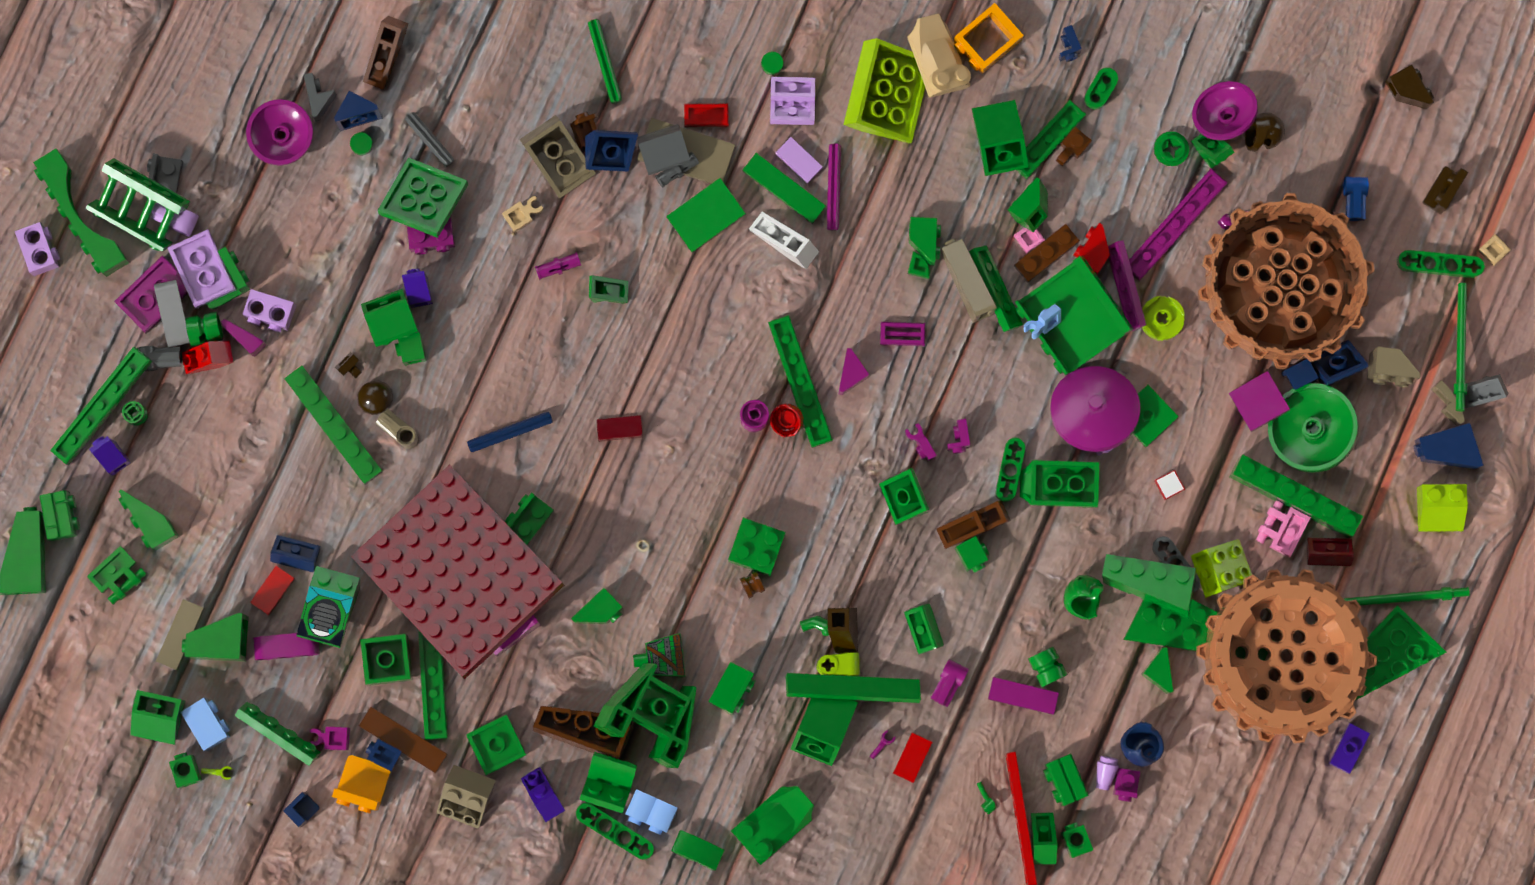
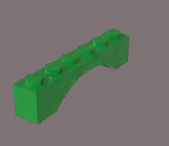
M57 148L34 161L33 163L37 167L34 170L40 181L45 180L48 185L45 189L52 200L56 198L60 204L57 207L63 218L68 217L71 222L68 225L69 229L75 237L79 235L82 243L80 246L86 255L91 254L94 259L91 264L98 274L102 272L103 275L108 277L129 264L115 241L93 232L79 217L71 195L72 170Z

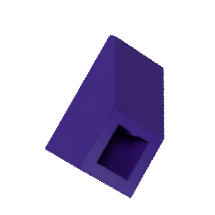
M420 269L406 271L407 274L402 275L409 306L416 308L433 304L429 281L425 272L420 271Z
M108 436L96 439L92 443L93 447L89 449L104 469L112 476L131 464L117 442Z
M541 767L521 778L528 794L545 822L565 811Z

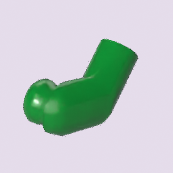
M814 616L800 621L803 632L816 628L822 632V635L829 636L827 619L821 616Z

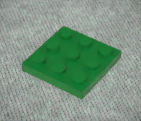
M408 157L378 208V214L438 238L465 192L468 181Z

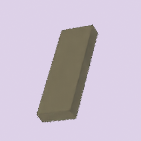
M182 600L156 662L178 670L185 655L182 652V640L186 639L187 633L196 630L205 608L187 600Z

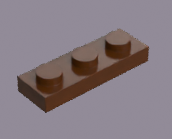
M1065 224L1014 264V267L1028 283L1079 243L1080 240Z

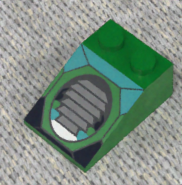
M316 566L296 636L340 648L360 591V577Z

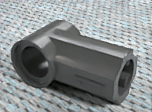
M137 347L152 360L145 371H155L158 368L182 367L180 347Z

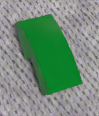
M680 830L671 851L689 861H695L710 870L716 871L724 849Z

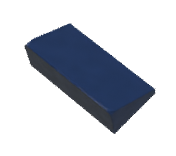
M277 535L271 550L270 561L314 572L320 546Z

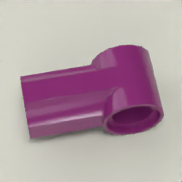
M948 659L940 675L941 679L930 699L948 707L969 669Z

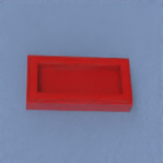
M728 103L684 104V127H729Z
M275 566L250 603L267 615H270L295 578L278 566Z
M911 733L893 774L914 783L932 742Z

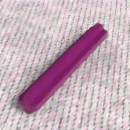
M840 144L829 145L827 230L830 231L839 229Z

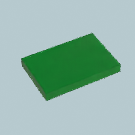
M719 178L666 217L693 253L746 215V213L721 178Z

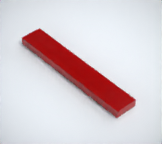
M1016 752L1006 753L1005 757L1026 885H1037Z

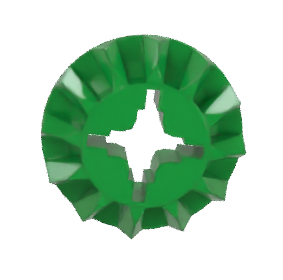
M1165 132L1157 138L1154 144V155L1158 162L1166 165V167H1176L1188 157L1189 144L1180 133ZM1169 142L1172 147H1180L1175 150L1174 158L1170 152H1163L1168 148Z

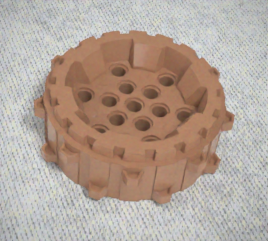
M1286 193L1280 202L1263 203L1259 201L1253 203L1249 212L1239 208L1230 214L1232 225L1223 235H1212L1208 244L1213 253L1205 255L1202 266L1206 269V285L1198 290L1199 300L1209 304L1211 310L1210 317L1213 323H1216L1217 327H1220L1225 334L1223 344L1229 350L1239 346L1247 351L1246 353L1252 355L1253 358L1258 360L1262 358L1270 359L1274 362L1276 369H1286L1291 360L1308 359L1310 362L1321 359L1322 350L1334 354L1341 348L1340 338L1345 334L1344 332L1349 328L1359 329L1365 319L1361 315L1360 309L1366 307L1369 301L1367 277L1375 270L1373 262L1364 259L1358 240L1347 228L1349 218L1344 213L1333 216L1322 207L1298 201L1295 193ZM1269 234L1274 235L1277 240L1276 244H1270L1266 236ZM1310 245H1318L1320 247V253H1313L1310 249ZM1275 255L1283 258V265H1277L1274 262L1273 258ZM1296 260H1302L1305 263L1306 267L1304 270L1296 267ZM1237 267H1244L1247 270V276H1240L1237 273ZM1259 272H1266L1269 275V281H1262L1259 278ZM1282 276H1287L1290 279V286H1285L1281 283ZM1303 281H1309L1312 284V291H1307L1303 288ZM1325 286H1331L1335 294L1333 296L1327 295ZM1266 293H1273L1276 296V302H1269L1266 299ZM1293 297L1297 299L1298 307H1291L1288 303V298ZM1252 309L1260 310L1262 314L1260 319L1252 316ZM1295 319H1303L1305 328H1298L1295 324Z
M1278 569L1269 570L1263 581L1251 575L1243 579V588L1237 594L1232 596L1222 593L1216 600L1220 609L1217 615L1208 616L1205 623L1208 628L1206 643L1196 647V656L1205 660L1206 670L1202 677L1205 685H1209L1215 694L1211 705L1216 712L1227 710L1237 720L1236 727L1243 731L1249 728L1257 730L1260 741L1270 742L1275 735L1289 736L1293 743L1305 742L1307 733L1310 731L1321 737L1328 733V726L1334 723L1333 721L1337 718L1342 717L1349 720L1356 714L1353 702L1357 696H1363L1366 690L1364 684L1367 669L1376 666L1377 656L1368 651L1367 637L1369 635L1366 627L1363 624L1361 625L1357 617L1361 606L1356 600L1345 601L1335 591L1334 585L1329 582L1324 584L1316 582L1313 571L1302 569L1296 577L1281 575ZM1262 609H1266L1270 613V619L1267 622L1260 618ZM1308 612L1315 615V622L1313 624H1308L1305 620V615ZM1273 629L1280 632L1281 638L1278 642H1274L1270 637ZM1295 631L1302 633L1303 641L1301 643H1296L1293 640ZM1237 647L1245 649L1246 656L1244 659L1236 657L1235 650ZM1261 648L1266 649L1268 652V658L1265 661L1258 657V651ZM1283 650L1290 652L1291 659L1289 662H1284L1281 659L1280 655ZM1306 651L1311 652L1314 657L1310 664L1306 663L1303 659ZM1328 653L1335 655L1336 662L1334 665L1327 663L1326 655ZM1270 669L1278 671L1279 677L1276 681L1269 679L1268 672ZM1294 670L1301 673V680L1298 683L1291 679V673ZM1259 687L1264 688L1266 691V698L1264 700H1260L1256 696V690ZM1305 690L1309 691L1312 696L1309 703H1305L1301 698V694Z

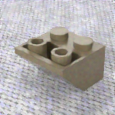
M1377 347L1369 353L1367 379L1373 380L1374 384L1386 385L1387 382H1393L1397 387H1409V384L1411 385L1420 379L1419 371L1401 349Z
M453 765L444 784L437 814L479 829L496 780Z

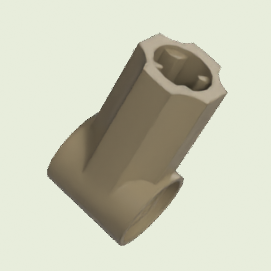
M389 409L378 417L375 424L395 439L402 447L412 449L417 446L419 436L416 431ZM410 432L413 434L411 441H402L405 433Z

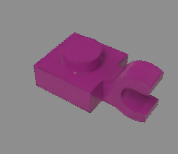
M915 424L918 430L916 435L910 434L909 430L906 429V437L917 442L918 447H916V451L920 458H925L927 462L935 459L937 455L926 436H924L920 424Z

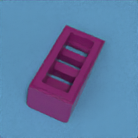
M225 319L221 321V325L252 356L255 357L266 346L263 340Z

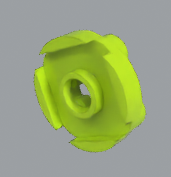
M1156 296L1147 301L1143 306L1142 311L1146 326L1142 327V329L1149 337L1157 341L1169 340L1178 335L1182 330L1185 314L1181 304L1174 298ZM1158 313L1161 315L1167 314L1166 324L1157 321Z

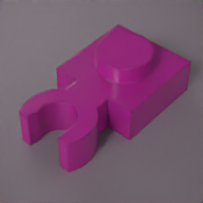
M327 726L325 733L321 729L310 730V733L318 734V740L310 742L313 745L320 746L325 743L324 749L349 750L350 728Z

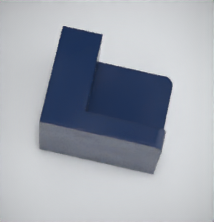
M1308 359L1281 373L1283 377L1287 376L1294 390L1310 384L1319 378Z
M301 792L283 812L298 827H303L320 810V806L306 792Z

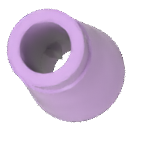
M1100 756V761H1097L1096 788L1102 790L1110 789L1119 765H1117L1118 759Z

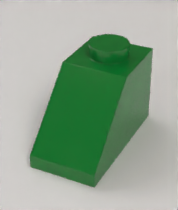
M603 588L571 619L574 623L608 624L610 621L614 623L623 615L620 612L623 607Z
M1031 813V843L1034 865L1056 864L1058 844L1053 813Z

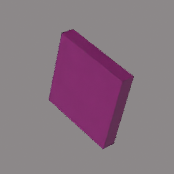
M1268 371L1229 393L1251 432L1290 411Z

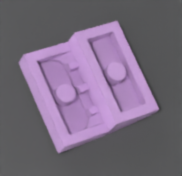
M771 77L770 124L814 125L815 78Z

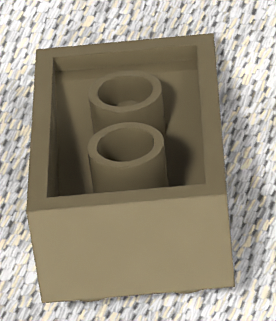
M556 115L520 139V142L559 199L596 174L594 170L586 169L585 156Z

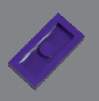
M1348 723L1329 764L1350 774L1370 733Z

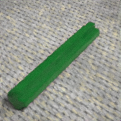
M594 19L588 22V27L607 92L612 104L622 101L602 28L599 20Z

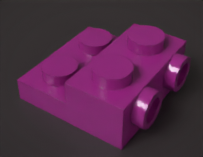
M452 214L438 238L409 226L407 227L409 250L415 252V255L427 254L428 250L436 249L437 252H448L450 248L455 247Z

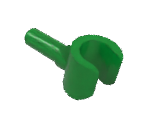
M979 782L977 786L985 799L981 807L989 815L996 809V805L987 794L982 782Z

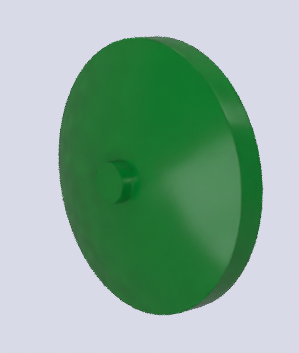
M1318 383L1306 384L1297 390L1291 389L1283 395L1290 411L1268 423L1269 440L1278 457L1296 470L1311 473L1329 470L1343 462L1353 450L1359 431L1358 417L1348 398L1337 389Z

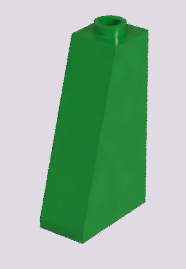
M25 507L23 511L16 512L0 572V595L46 593L43 513L37 511V507Z

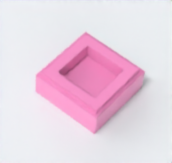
M1023 228L1014 234L1015 239L1026 254L1045 241L1038 229L1031 232L1027 228Z

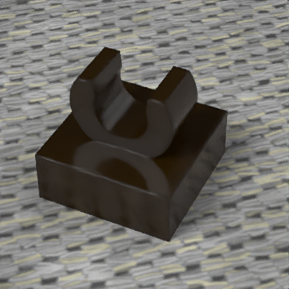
M351 352L335 366L343 376L349 372L356 379L362 373L355 366L359 359Z

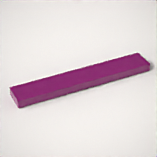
M1210 169L1129 259L1132 274L1136 279L1140 281L1225 187L1227 182L1214 170Z

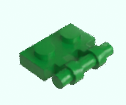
M119 546L87 577L101 593H105L109 588L114 592L107 598L114 605L119 599L123 600L127 596L126 593L132 587L138 586L142 582L141 579L147 573L142 568L133 573L131 568L137 562L122 546ZM125 574L129 579L119 587L115 582Z

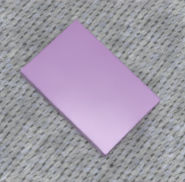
M208 229L168 247L169 253L195 308H199L236 291Z

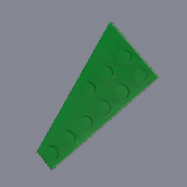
M1192 599L1188 619L1177 612L1166 610L1153 602L1142 600L1123 640L1196 651L1197 646L1206 643L1208 628L1205 623L1208 616L1217 615L1218 612ZM1237 647L1235 655L1238 658H1244L1246 651L1242 647ZM1261 648L1258 651V657L1265 661L1268 652L1266 649Z
M1398 605L1393 608L1367 637L1368 651L1377 656L1376 666L1367 669L1364 684L1366 690L1363 696L1447 653ZM1310 696L1305 703H1309L1312 699V696Z

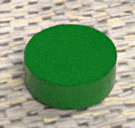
M777 52L766 53L761 61L763 71L769 75L778 74L783 68L782 56Z
M359 132L352 136L350 147L355 154L363 156L372 150L373 142L368 134Z

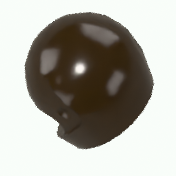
M1272 113L1258 114L1250 128L1245 131L1247 150L1256 152L1263 143L1266 149L1278 146L1285 134L1283 122Z

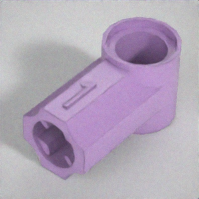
M156 203L152 210L151 218L161 223L166 213L165 207ZM185 210L180 214L174 215L170 227L176 232L190 237L199 216Z

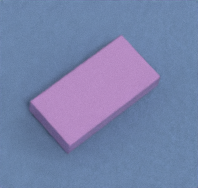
M792 137L776 152V155L807 184L823 169V166Z

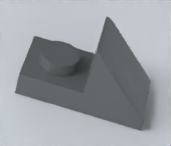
M313 73L304 74L312 116L315 122L320 121L337 94L334 90L318 93L322 91L319 78L315 79Z

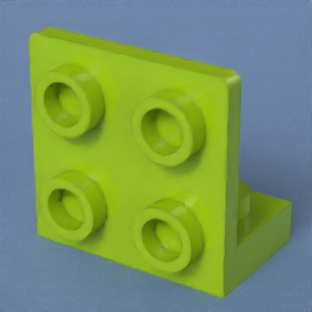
M1239 539L1190 555L1196 568L1197 576L1200 579L1205 598L1243 585V579L1252 575Z

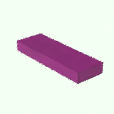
M992 677L988 700L1054 715L1059 693Z

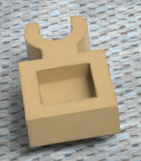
M536 196L529 198L527 205L523 206L521 202H518L502 213L514 233L533 221L530 217L531 214H540L544 210L542 206L536 209L532 207V203L537 201Z

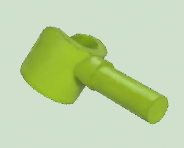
M225 766L222 769L202 768L201 774L221 776L223 779L229 780L232 777L226 778L222 772L224 769H233L229 766Z

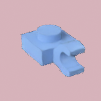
M1054 304L1050 308L1044 309L1038 316V321H1028L1024 324V332L1026 333L1028 330L1034 329L1032 339L1038 338L1041 333L1046 334L1061 323V308Z

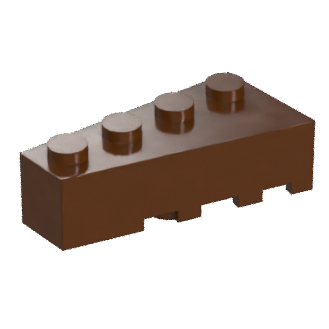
M541 706L533 725V731L591 753L597 752L619 759L633 721L631 720L624 737H612L594 727L600 713Z

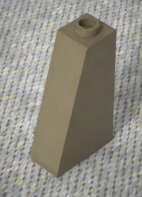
M951 239L945 242L944 247L941 249V254L972 323L974 324L992 316L997 307L963 240L956 241V239Z

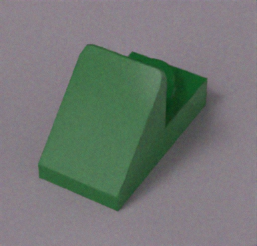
M1200 134L1191 141L1210 168L1225 161L1234 153L1232 146L1224 140H1213Z
M590 275L589 299L594 303L602 301L621 304L628 303L629 281Z

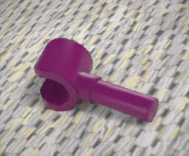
M1225 214L1217 222L1224 230H1227L1232 225L1228 214Z
M889 730L885 731L881 735V741L879 745L870 754V757L872 759H874L886 745H890L894 742L895 736L892 738L891 741H887L884 737Z

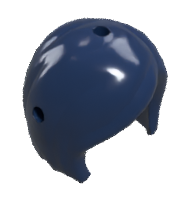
M1141 721L1134 724L1123 734L1120 741L1121 749L1126 759L1137 766H1149L1158 761L1164 753V742L1161 734L1148 722Z

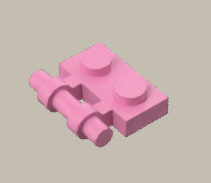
M1276 500L1273 507H1270L1267 512L1268 517L1265 523L1260 525L1258 529L1259 534L1256 541L1264 544L1266 538L1270 537L1273 539L1270 548L1290 558L1311 517L1292 507L1289 508L1287 514L1280 512L1284 504ZM1276 519L1282 521L1277 532L1272 530Z

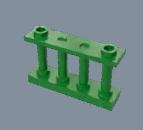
M115 158L104 163L101 171L106 173L109 179L100 200L96 199L89 203L86 209L91 211L95 217L103 218L146 242L152 249L162 252L173 243L165 238L175 214L185 211L190 201ZM117 181L127 185L128 188L119 211L108 206ZM136 192L143 194L147 198L138 222L127 217ZM155 203H159L166 209L157 233L146 227Z

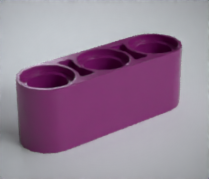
M297 633L253 637L255 660L320 655L319 642L297 637Z

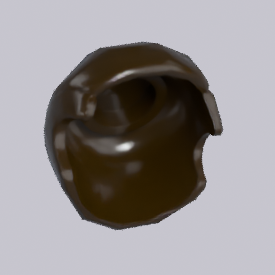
M379 380L365 383L357 395L360 408L365 413L371 415L383 413L393 401L392 389L387 383Z

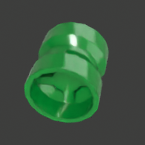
M130 401L124 405L122 416L131 425L140 426L147 421L148 411L139 402Z

